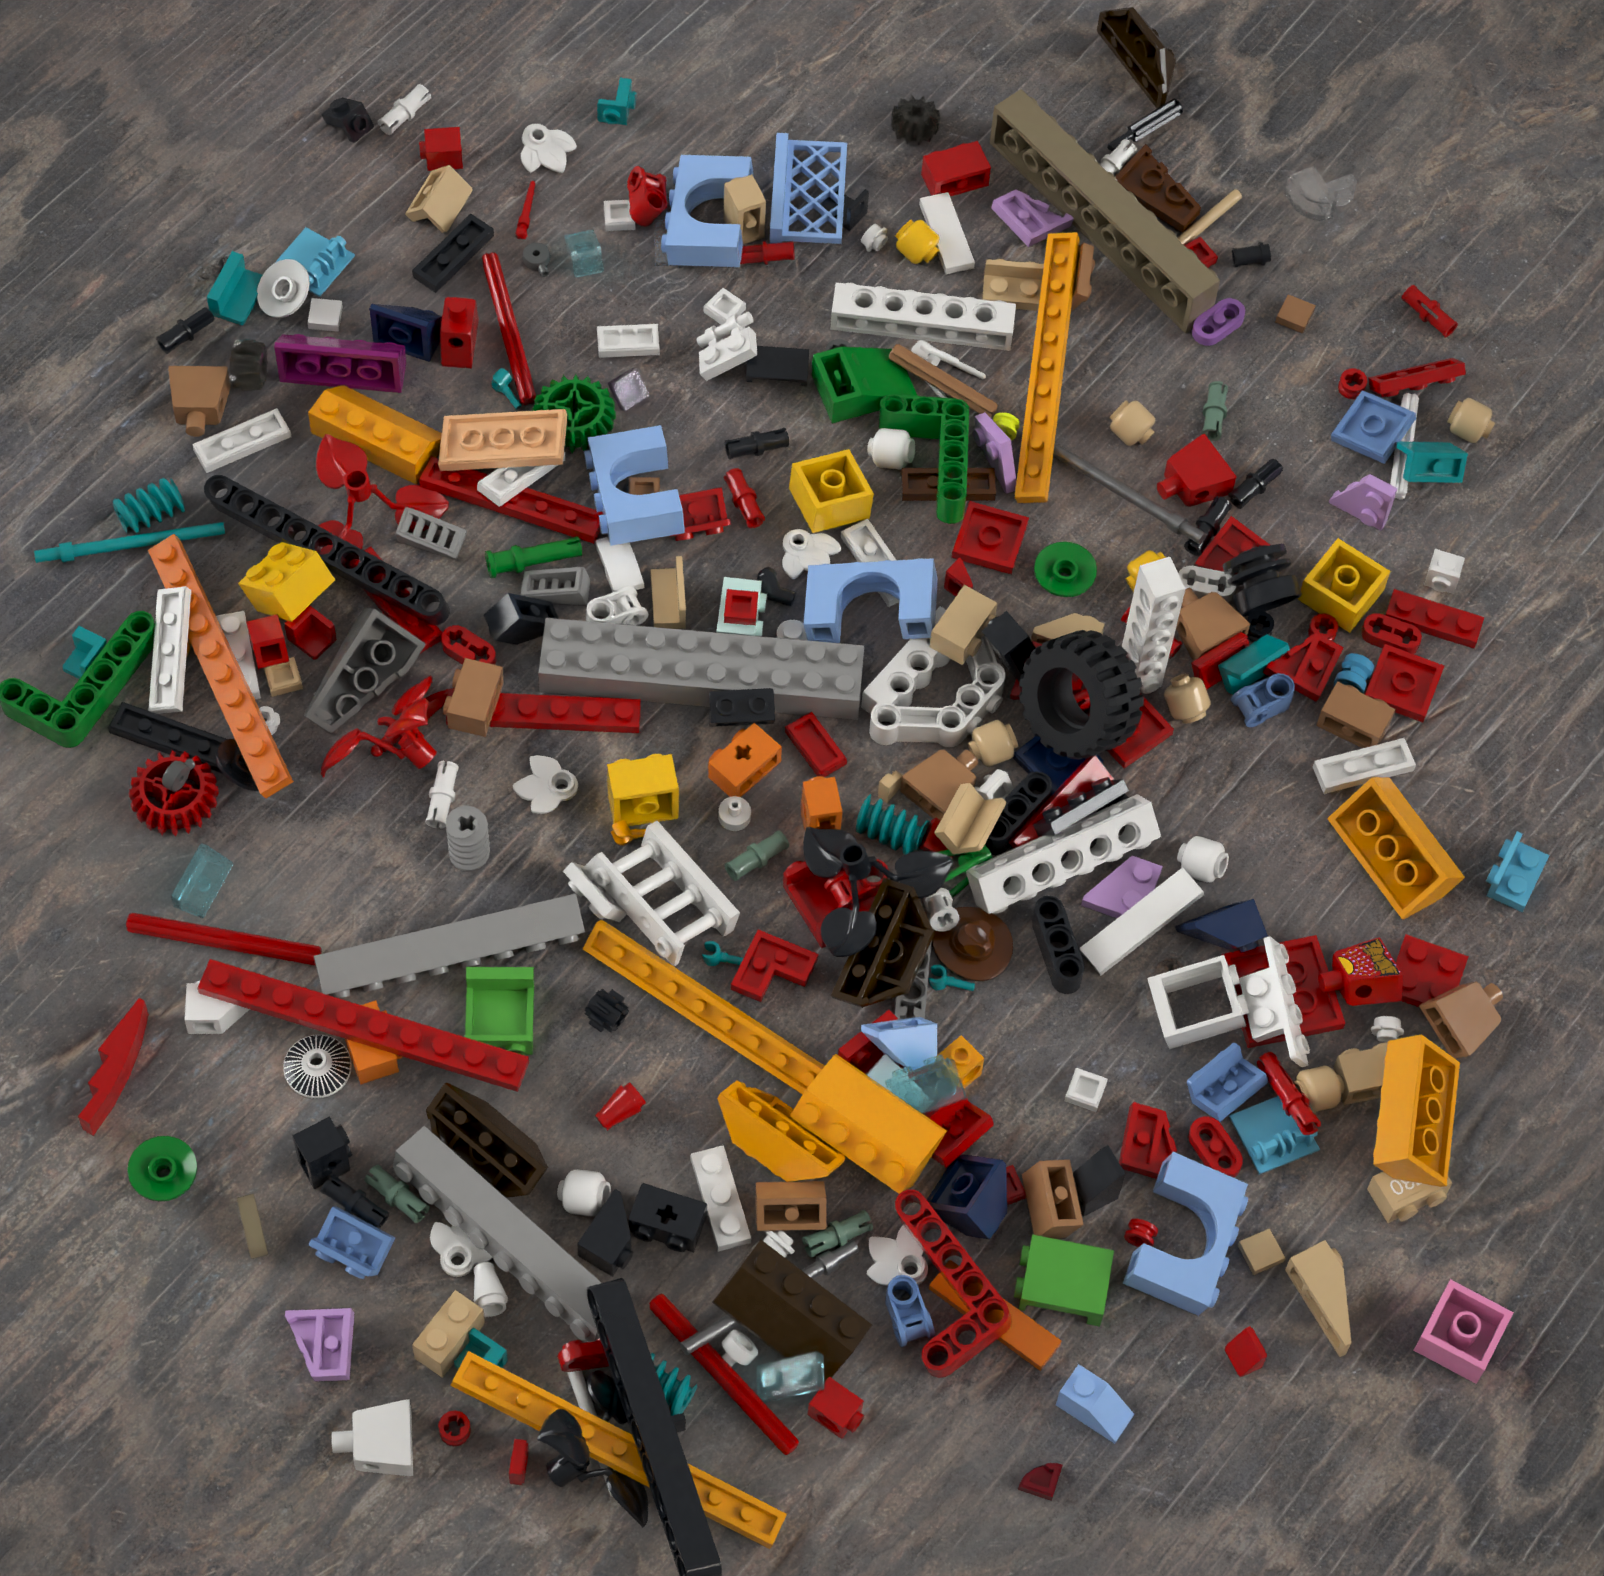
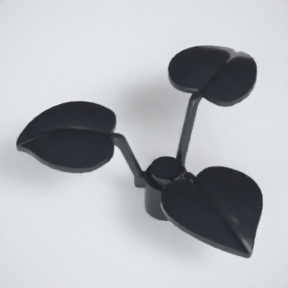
M806 827L804 834L803 851L809 870L818 877L828 879L835 877L844 868L851 884L853 910L848 908L835 909L826 915L821 925L823 942L831 954L836 957H847L862 951L871 943L876 934L877 923L875 916L871 912H859L860 906L857 890V880L866 878L872 866L890 880L900 881V883L914 887L919 899L936 893L944 884L953 866L952 858L937 852L917 851L908 853L896 861L895 870L897 875H895L877 862L875 856L868 857L864 846L857 843L855 837L846 831Z
M600 1370L592 1372L588 1377V1391L596 1405L605 1411L602 1419L608 1422L613 1417L619 1424H625L627 1418L614 1379ZM558 1409L551 1413L544 1421L537 1438L538 1441L548 1444L560 1453V1455L549 1461L546 1465L550 1479L557 1486L563 1487L577 1477L580 1482H584L588 1478L602 1475L608 1476L606 1484L612 1496L642 1528L645 1527L648 1521V1497L643 1484L616 1470L614 1471L610 1467L586 1471L587 1466L590 1464V1451L586 1444V1439L582 1437L580 1424L566 1410Z

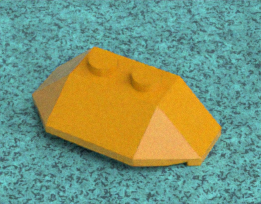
M738 1080L719 1094L717 1099L732 1143L786 1182L827 1177L843 1164L845 1156L789 1116L794 1109L778 1097L757 1088L746 1087L745 1083Z

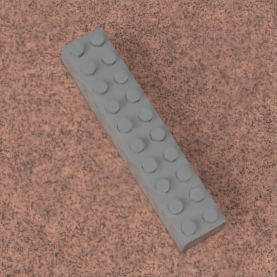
M546 618L538 672L539 692L603 698L641 699V701L710 707L709 693L711 691L772 688L774 690L775 713L806 715L812 711L815 716L858 720L864 645Z

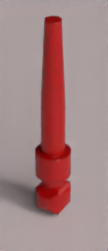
M530 181L522 214L518 219L515 232L517 239H526L535 181Z

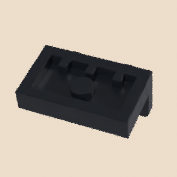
M772 688L720 690L709 693V727L752 725L753 723L761 725L774 724L775 722L774 690Z

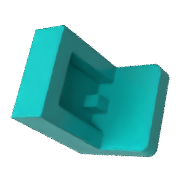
M620 78L616 101L598 99L597 119L599 122L627 125L629 110L635 109L637 92L632 91V79Z

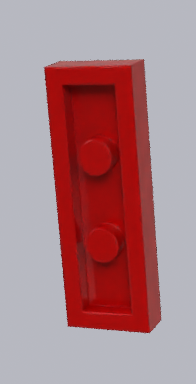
M1449 358L1368 377L1369 388L1381 394L1382 397H1391L1398 395L1399 390L1407 388L1410 390L1425 389L1428 387L1427 384L1432 382L1440 384L1451 383L1456 380L1455 377L1466 375L1465 363L1455 358Z
M1396 589L1393 590L1385 614L1417 627L1422 633L1475 649L1484 621L1483 616Z

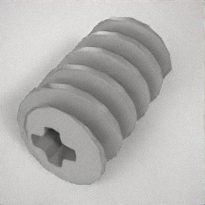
M457 807L446 818L450 861L456 868L462 871L479 869L487 862L490 855L488 822L481 810L475 807Z

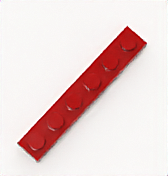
M431 456L419 479L420 487L436 491L571 537L578 536L579 539L593 544L601 530L599 515H603V512H597L594 509L530 488H525L499 507L477 490L478 482L488 476L487 474L475 470L440 471L438 466L439 458Z
M448 691V696L452 697L454 691ZM500 693L489 727L639 733L641 699Z

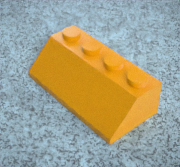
M345 385L324 390L308 412L312 434L322 439L325 434H329L337 439L351 442L365 452L367 461L416 485L419 483V479L431 456L437 457L440 453L441 432Z
M1371 777L1327 818L1401 919H1406L1442 899L1465 878L1389 777Z
M1422 1034L1390 1040L1387 1044V1052L1384 1059L1385 1069L1383 1086L1381 1088L1380 1111L1377 1119L1378 1128L1376 1145L1373 1152V1165L1395 1179L1439 1187L1447 1186L1460 1062Z
M837 1054L833 1055L806 1088L789 1116L898 1194L914 1186L947 1130Z

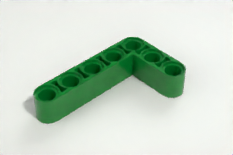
M896 394L884 396L880 401L879 429L905 430L909 433L910 437L939 439L936 515L944 523L955 524L960 522L964 518L967 494L968 404L956 398Z
M145 611L131 613L62 702L20 679L8 678L0 683V704L4 714L62 747L73 748L78 746L153 650L155 622L152 615ZM146 629L145 632L137 633L139 630ZM128 653L124 657H119L120 654ZM110 677L106 681H100L101 678ZM19 696L16 700H9L12 697ZM92 701L88 705H81L83 702ZM46 711L42 715H35L37 712ZM68 725L73 726L72 728L67 730L62 729L63 727Z

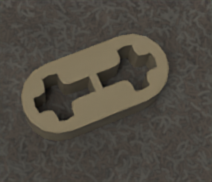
M254 1193L237 1197L251 1259L267 1256L268 1251Z

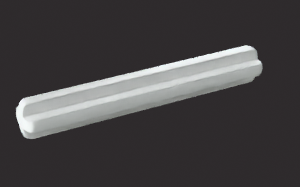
M1405 393L1401 400V407L1415 412L1416 418L1419 397L1416 394ZM1416 420L1401 441H1414ZM1395 448L1390 485L1397 488L1395 498L1401 500L1406 497L1408 481L1403 479L1407 454Z

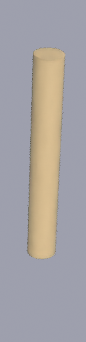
M1234 189L1177 237V239L1183 245L1191 242L1242 199L1241 193Z

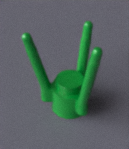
M986 845L980 851L961 853V856L958 858L959 867L949 872L945 882L963 872L966 874V871L992 859L991 852ZM948 849V850H944V851H939V852H937V853H941V854L947 855V856H949V857H950V856L959 855V854H954V855H953V854L949 851V849ZM965 877L949 891L952 898L969 884L968 877Z

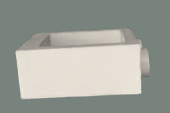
M1224 955L1147 978L1162 1032L1169 1049L1246 1027L1243 1015L1249 1013L1244 994L1237 996L1234 986L1240 984L1235 964L1228 966ZM1223 977L1233 1013L1177 1029L1167 993Z

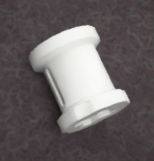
M940 888L933 895L923 899L926 910L931 914L929 921L932 928L941 932L951 930L959 921L958 912L952 907V896L949 890L945 888Z

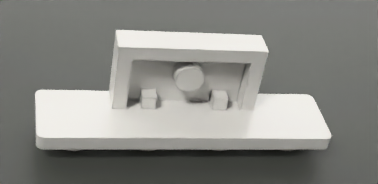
M1269 936L1263 939L1269 968L1239 978L1242 993L1249 1010L1247 1015L1252 1038L1256 1042H1260L1285 1033L1291 1060L1300 1067L1308 1066L1306 1054L1310 1053L1307 1039L1301 1033L1299 1025L1303 1022L1301 1011L1297 1004L1294 1003L1293 993L1296 992V987L1286 967V963L1289 962V956L1285 946Z

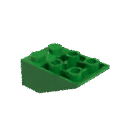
M838 347L813 354L811 376L832 424L879 411L880 401L887 395L918 396L907 370L889 359L892 349Z

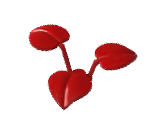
M329 434L324 435L317 451V475L320 481L331 489H339L345 485L348 495V511L345 526L339 521L330 520L319 524V527L362 549L364 541L362 534L350 529L353 523L354 503L367 500L372 493L379 497L389 508L396 510L395 520L398 525L405 507L421 511L438 519L448 510L449 502L444 496L436 491L422 488L420 485H408L400 488L396 493L397 503H393L377 488L376 484L370 483L366 472L367 456L359 446L337 439ZM412 521L409 532L414 531L416 522ZM424 525L423 531L429 529L428 526ZM333 545L324 546L320 554L329 553Z
M430 675L420 683L409 688L392 708L394 716L401 712L402 714L398 720L390 725L384 736L389 739L404 732L405 735L398 742L401 749L366 732H361L356 728L342 736L329 749L322 763L321 776L324 778L326 771L348 756L362 740H368L396 754L401 760L407 757L417 769L425 767L435 757L437 751L427 742L417 727L428 725V700L424 695L433 683V677Z

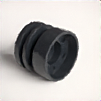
M1285 544L1255 547L1238 554L1235 558L1222 565L1225 574L1238 573L1227 580L1229 586L1244 585L1245 589L1233 596L1237 611L1243 617H1247L1255 611L1266 612L1302 596L1296 576H1280L1279 573L1291 565L1288 558L1276 560L1287 553Z

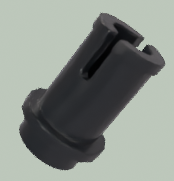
M1258 242L1256 246L1232 248L1234 267L1258 263L1261 266H1265L1266 262L1271 261L1269 244Z

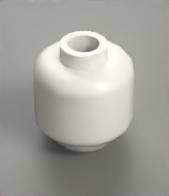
M881 428L876 432L874 438L869 439L868 455L872 456L873 462L877 467L901 470L914 459L915 441L910 438L909 433L905 430Z
M1195 836L1187 844L1183 843L1181 845L1177 860L1181 862V868L1183 867L1192 878L1211 883L1216 878H1221L1224 875L1229 855L1225 853V848L1220 842Z
M578 1169L570 1171L565 1180L560 1181L557 1190L558 1199L562 1201L563 1207L568 1213L584 1216H596L611 1195L610 1183L605 1180V1177L600 1172Z

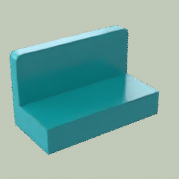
M231 252L207 295L208 308L213 316L238 325L245 324L257 302V289L262 274L245 268L243 254Z
M1397 442L1396 448L1407 454L1403 479L1406 481L1463 482L1468 456L1467 452L1449 442Z
M1266 634L1219 664L1218 668L1226 692L1234 695L1239 689L1251 685L1266 674L1262 672L1267 664L1271 661L1274 662L1282 654L1290 650L1288 643Z

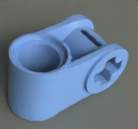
M1281 673L1273 674L1260 682L1239 689L1231 697V702L1234 706H1238L1244 715L1245 725L1247 727H1254L1289 709L1295 684L1288 675ZM1274 691H1280V692L1284 693L1285 695H1283V696H1278V695L1274 694L1273 692H1274Z
M898 1275L892 1278L888 1284L885 1303L899 1346H907L908 1341L927 1336L929 1339L935 1337L932 1319L924 1305L916 1281L906 1275ZM902 1289L907 1291L911 1298L906 1301H900L894 1297L893 1292Z

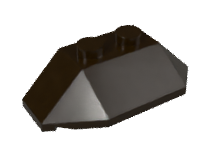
M1134 7L1100 12L1097 26L1098 34L1156 109L1164 105L1176 64V58L1172 50L1166 48L1160 40L1157 31L1148 25Z
M887 878L883 879L869 910L876 919V934L865 949L848 956L831 994L834 999L861 1008L909 993L935 934L914 887Z
M444 1083L427 1107L426 1113L428 1119H430L431 1132L505 1198L529 1195L548 1169L538 1145L488 1102L454 1085Z

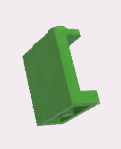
M466 967L467 995L464 1037L521 1055H533L534 967Z
M1032 1234L1030 1246L1023 1245L1019 1265L1026 1268L1024 1278L1017 1277L1014 1298L1020 1299L1018 1309L1025 1311L1026 1306L1030 1305L1086 1316V1324L1100 1327L1105 1310L1114 1250Z

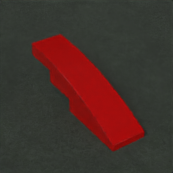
M138 998L98 1049L103 1064L88 1082L93 1098L78 1115L82 1129L92 1136L95 1135L115 1106L131 1075L141 1049L149 1016L146 1003L141 998Z

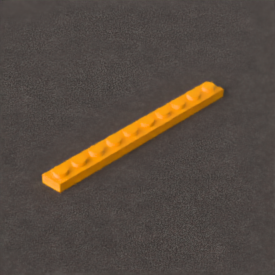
M1077 232L1050 233L1047 237L1015 489L1017 503H1047L1080 241Z
M604 920L596 922L583 947L584 951L802 1095L825 1065Z
M470 1351L467 1352L450 1386L538 1431L541 1430L544 1421L551 1413L558 1409L566 1410L580 1424L582 1437L586 1439L591 1458L649 1487L632 1434ZM688 1464L705 1516L770 1549L787 1514Z

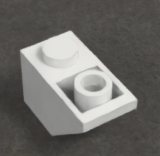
M200 981L187 983L185 1024L188 1034H223L250 1010L199 994L197 987Z

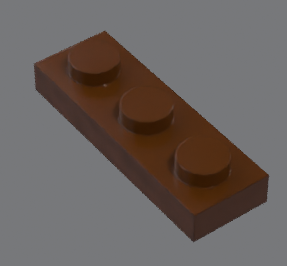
M902 468V501H937L938 468ZM967 468L966 501H995V469Z

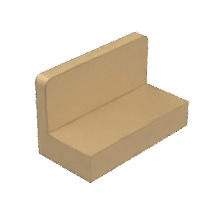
M450 165L432 170L405 215L412 222L428 218L442 233L447 232L470 196L472 187Z
M676 556V568L651 569L654 627L686 629L682 556Z
M970 783L960 784L934 833L953 855L980 851L983 849L1000 817L1006 801L1003 798L984 800Z

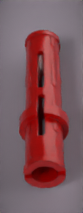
M1267 1052L1261 1055L1259 1058L1262 1062L1257 1060V1066L1266 1073L1268 1082L1281 1099L1283 1110L1287 1116L1291 1115L1303 1135H1312L1317 1132V1127L1321 1126V1121L1309 1106L1310 1101L1305 1093L1301 1094L1275 1053Z

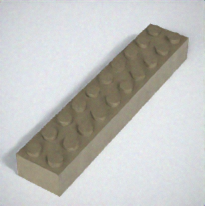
M1020 89L994 106L990 144L1063 215L1066 213L1074 218L1072 224L1185 334L1192 330L1195 319L1215 305L1220 284L1217 274L1212 269L1207 268L1198 259L1194 251L1187 249L1177 239L1173 231L1167 230L1157 220L1152 211L1142 206L1137 201L1136 196L1132 192L1127 191L1111 172H1107L1091 153H1087L1078 144L1074 136L1067 134L1058 125L1053 116L1043 111L1033 97H1029Z

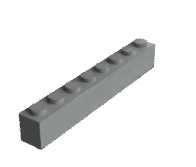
M575 893L323 953L313 957L322 993L330 994V996L336 998H343L351 995L349 989L363 986L364 992L383 988L382 981L393 978L396 979L397 984L416 980L415 973L428 970L429 976L449 972L448 965L461 962L462 968L481 964L480 957L493 955L495 961L514 956L513 950L526 947L527 953L546 948L545 942L558 939L559 945L578 941L577 934L584 933L585 930Z
M425 1126L395 1151L393 1168L396 1175L402 1181L410 1182L419 1191L420 1196L425 1202L431 1205L434 1204L444 1213L446 1220L455 1227L459 1226L467 1233L469 1239L477 1248L486 1250L494 1258L495 1263L500 1269L505 1272L509 1271L519 1280L520 1285L527 1293L535 1294L544 1302L546 1309L553 1316L561 1317L570 1325V1329L576 1337L587 1342L596 1341L600 1338L587 1299V1287L601 1284L595 1276Z

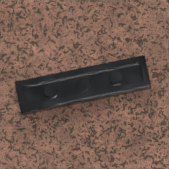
M125 702L121 703L108 727L110 734L166 754H170L173 750L176 752V756L180 757L186 751L189 753L190 759L198 755L202 764L207 763L211 770L222 773L216 762V751L222 742L228 740L226 738Z

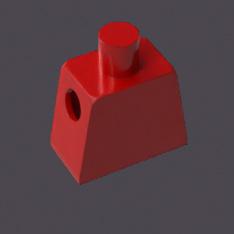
M460 297L445 298L440 329L442 366L472 369L479 323L476 300ZM453 338L461 339L463 344L461 346H454Z
M1204 433L1167 460L1164 472L1166 479L1157 483V490L1164 500L1177 494L1185 506L1191 507L1211 501L1216 496L1218 498L1220 496H1227L1228 493L1233 491L1237 476Z

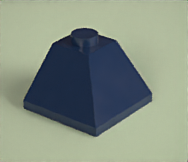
M371 304L369 310L374 343L392 342L397 345H405L406 355L428 362L431 361L440 343L442 316L437 315L433 311L421 310L415 307Z
M1254 899L1229 904L1175 926L1178 933L1225 949L1240 948L1241 953L1260 946L1258 940L1268 936Z
M961 1154L949 1165L927 1198V1201L946 1224L966 1236L990 1240L1007 1214L1006 1163L1000 1159Z

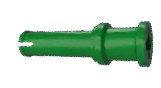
M578 536L525 548L513 545L509 550L494 553L491 550L485 551L486 566L490 578H496L497 574L510 571L521 573L525 570V567L582 556V546Z

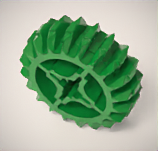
M563 374L561 382L552 379L550 387L543 386L541 395H536L532 411L566 409L567 426L564 448L569 447L572 454L575 448L581 447L583 451L587 450L588 437L606 435L608 432H612L614 428V420L616 419L615 402L610 397L608 388L602 389L599 381L591 384L589 376L584 380H579V377L575 374L573 379L568 380ZM574 408H576L575 418L572 419Z

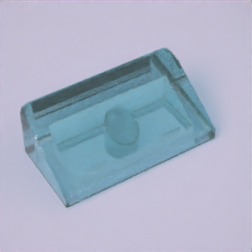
M201 843L171 895L173 906L204 918L234 865L233 862L209 846Z

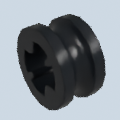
M1255 611L1248 616L1247 621L1250 623L1247 636L1250 641L1255 642L1266 634L1272 635L1274 620L1270 614L1264 611ZM1257 623L1263 624L1262 631L1255 630Z

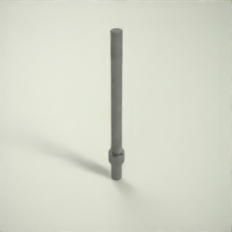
M1057 443L1054 444V457L1167 524V529L1177 535L1182 533L1198 544L1205 540L1206 533L1189 524L1186 517L1177 512L1174 514Z
M851 1240L832 1252L827 1250L816 1257V1262L802 1271L812 1279L821 1274L828 1275L838 1269L841 1262L858 1253V1245L854 1240ZM726 1315L681 1342L680 1347L686 1355H689L739 1323L729 1315Z

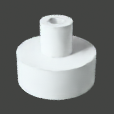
M737 796L724 799L718 811L720 824L730 831H739L747 827L751 820V807L749 803Z
M732 1330L722 1341L723 1348L726 1351L722 1358L731 1367L736 1362L746 1366L758 1355L755 1344L738 1330Z

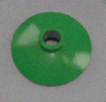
M1056 542L1046 546L1038 554L1035 560L1034 573L1038 583L1047 592L1060 597H1074L1085 593L1091 588L1096 579L1097 565L1092 554L1084 547L1072 542ZM1060 573H1067L1069 576H1062Z
M171 1136L153 1137L141 1143L132 1153L127 1168L128 1178L133 1189L148 1200L158 1202L173 1200L183 1195L192 1186L197 1174V1160L192 1149L184 1141ZM163 1169L170 1171V1174L166 1177L158 1176V1173Z

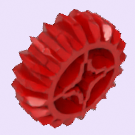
M172 750L169 754L170 757L164 758L159 752L157 761L154 762L147 758L145 762L147 768L137 767L136 773L138 777H132V789H129L132 810L137 813V818L141 823L146 822L147 828L150 831L158 827L159 833L163 836L168 829H171L172 834L176 836L178 829L184 828L189 834L191 831L190 825L195 824L201 828L203 824L201 817L210 819L212 815L211 809L217 806L216 797L219 795L218 786H216V776L211 773L210 766L207 763L202 764L201 759L197 755L192 758L195 762V768L190 770L188 778L195 781L200 786V789H193L192 785L185 782L179 791H175L173 794L174 791L168 790L163 786V775L174 761L185 762L187 759H190L189 753L184 751L180 757H177L176 752ZM148 797H155L156 801L162 802V809L154 806L148 800Z

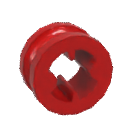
M1356 368L1345 370L1341 374L1338 391L1345 398L1356 399L1362 390L1365 391L1368 382L1367 376ZM1352 381L1358 383L1355 384L1353 387L1348 385V383L1350 384Z
M1318 614L1311 619L1308 636L1310 637L1317 632L1334 641L1338 631V622L1329 614ZM1319 626H1326L1327 634L1320 633Z
M1131 1219L1128 1224L1130 1230H1127L1124 1235L1125 1240L1136 1247H1140L1143 1243L1153 1247V1238L1157 1236L1158 1228L1148 1221Z
M457 1410L449 1411L440 1418L438 1424L439 1435L444 1443L454 1447L464 1444L469 1439L471 1434L470 1421L463 1412ZM457 1421L458 1426L461 1423L464 1425L460 1428L459 1435L452 1436V1431L448 1434L445 1432L450 1429V1422Z

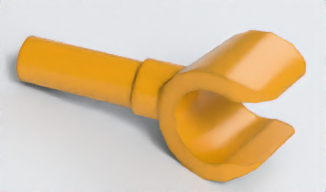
M622 820L612 825L613 830L611 834L618 845L624 846L634 838L644 837L646 829L630 830L627 822Z

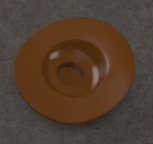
M955 908L959 915L958 924L948 931L934 930L935 934L932 939V945L937 958L947 969L962 978L972 981H988L996 978L1006 969L1013 954V939L1008 927L998 916L993 913L988 914L981 908Z

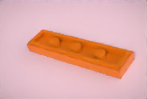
M949 1260L945 1265L949 1269L959 1267L952 1260ZM939 1272L930 1283L929 1290L965 1315L969 1310ZM977 1282L971 1283L966 1287L965 1293L969 1296H976L982 1291L983 1285ZM1003 1298L1012 1316V1324L1010 1329L997 1340L1041 1371L1060 1347L1062 1341ZM992 1310L987 1314L986 1321L992 1324L998 1323L1003 1319L1004 1313L1001 1310Z

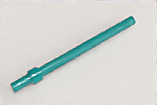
M224 522L73 545L72 542L59 543V547L34 550L35 561L39 563L61 559L62 562L74 561V557L157 545L173 534L181 541L225 534Z

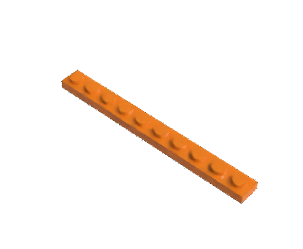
M173 534L150 548L148 552L165 589L184 586L191 589L188 639L260 794L267 799L293 783L292 777L181 540Z

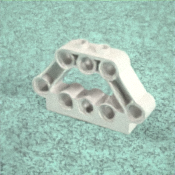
M941 606L936 610L935 625L946 611ZM984 635L981 638L982 644L974 657L969 655L966 659L973 680L972 684L961 686L956 693L955 703L952 706L949 705L943 708L909 707L912 703L914 691L928 686L932 679V671L936 667L945 666L950 660L947 656L930 648L931 638L910 639L863 691L861 708L871 714L869 730L871 738L880 745H890L897 741L939 743L944 747H955L962 743L969 734L972 735L973 729L982 726L985 715L988 712L994 713L1003 700L1001 696L1006 675L1004 668L997 663L994 651ZM914 667H921V668H923L924 670H922V671H917V670H915V669H913V668H914ZM983 681H992L994 684H986ZM899 688L905 690V692H896L893 689ZM965 702H971V703H974L975 705H974V706H967V705H965L964 703H965ZM886 721L892 725L885 726L880 724V722ZM945 724H953L956 727L948 728Z

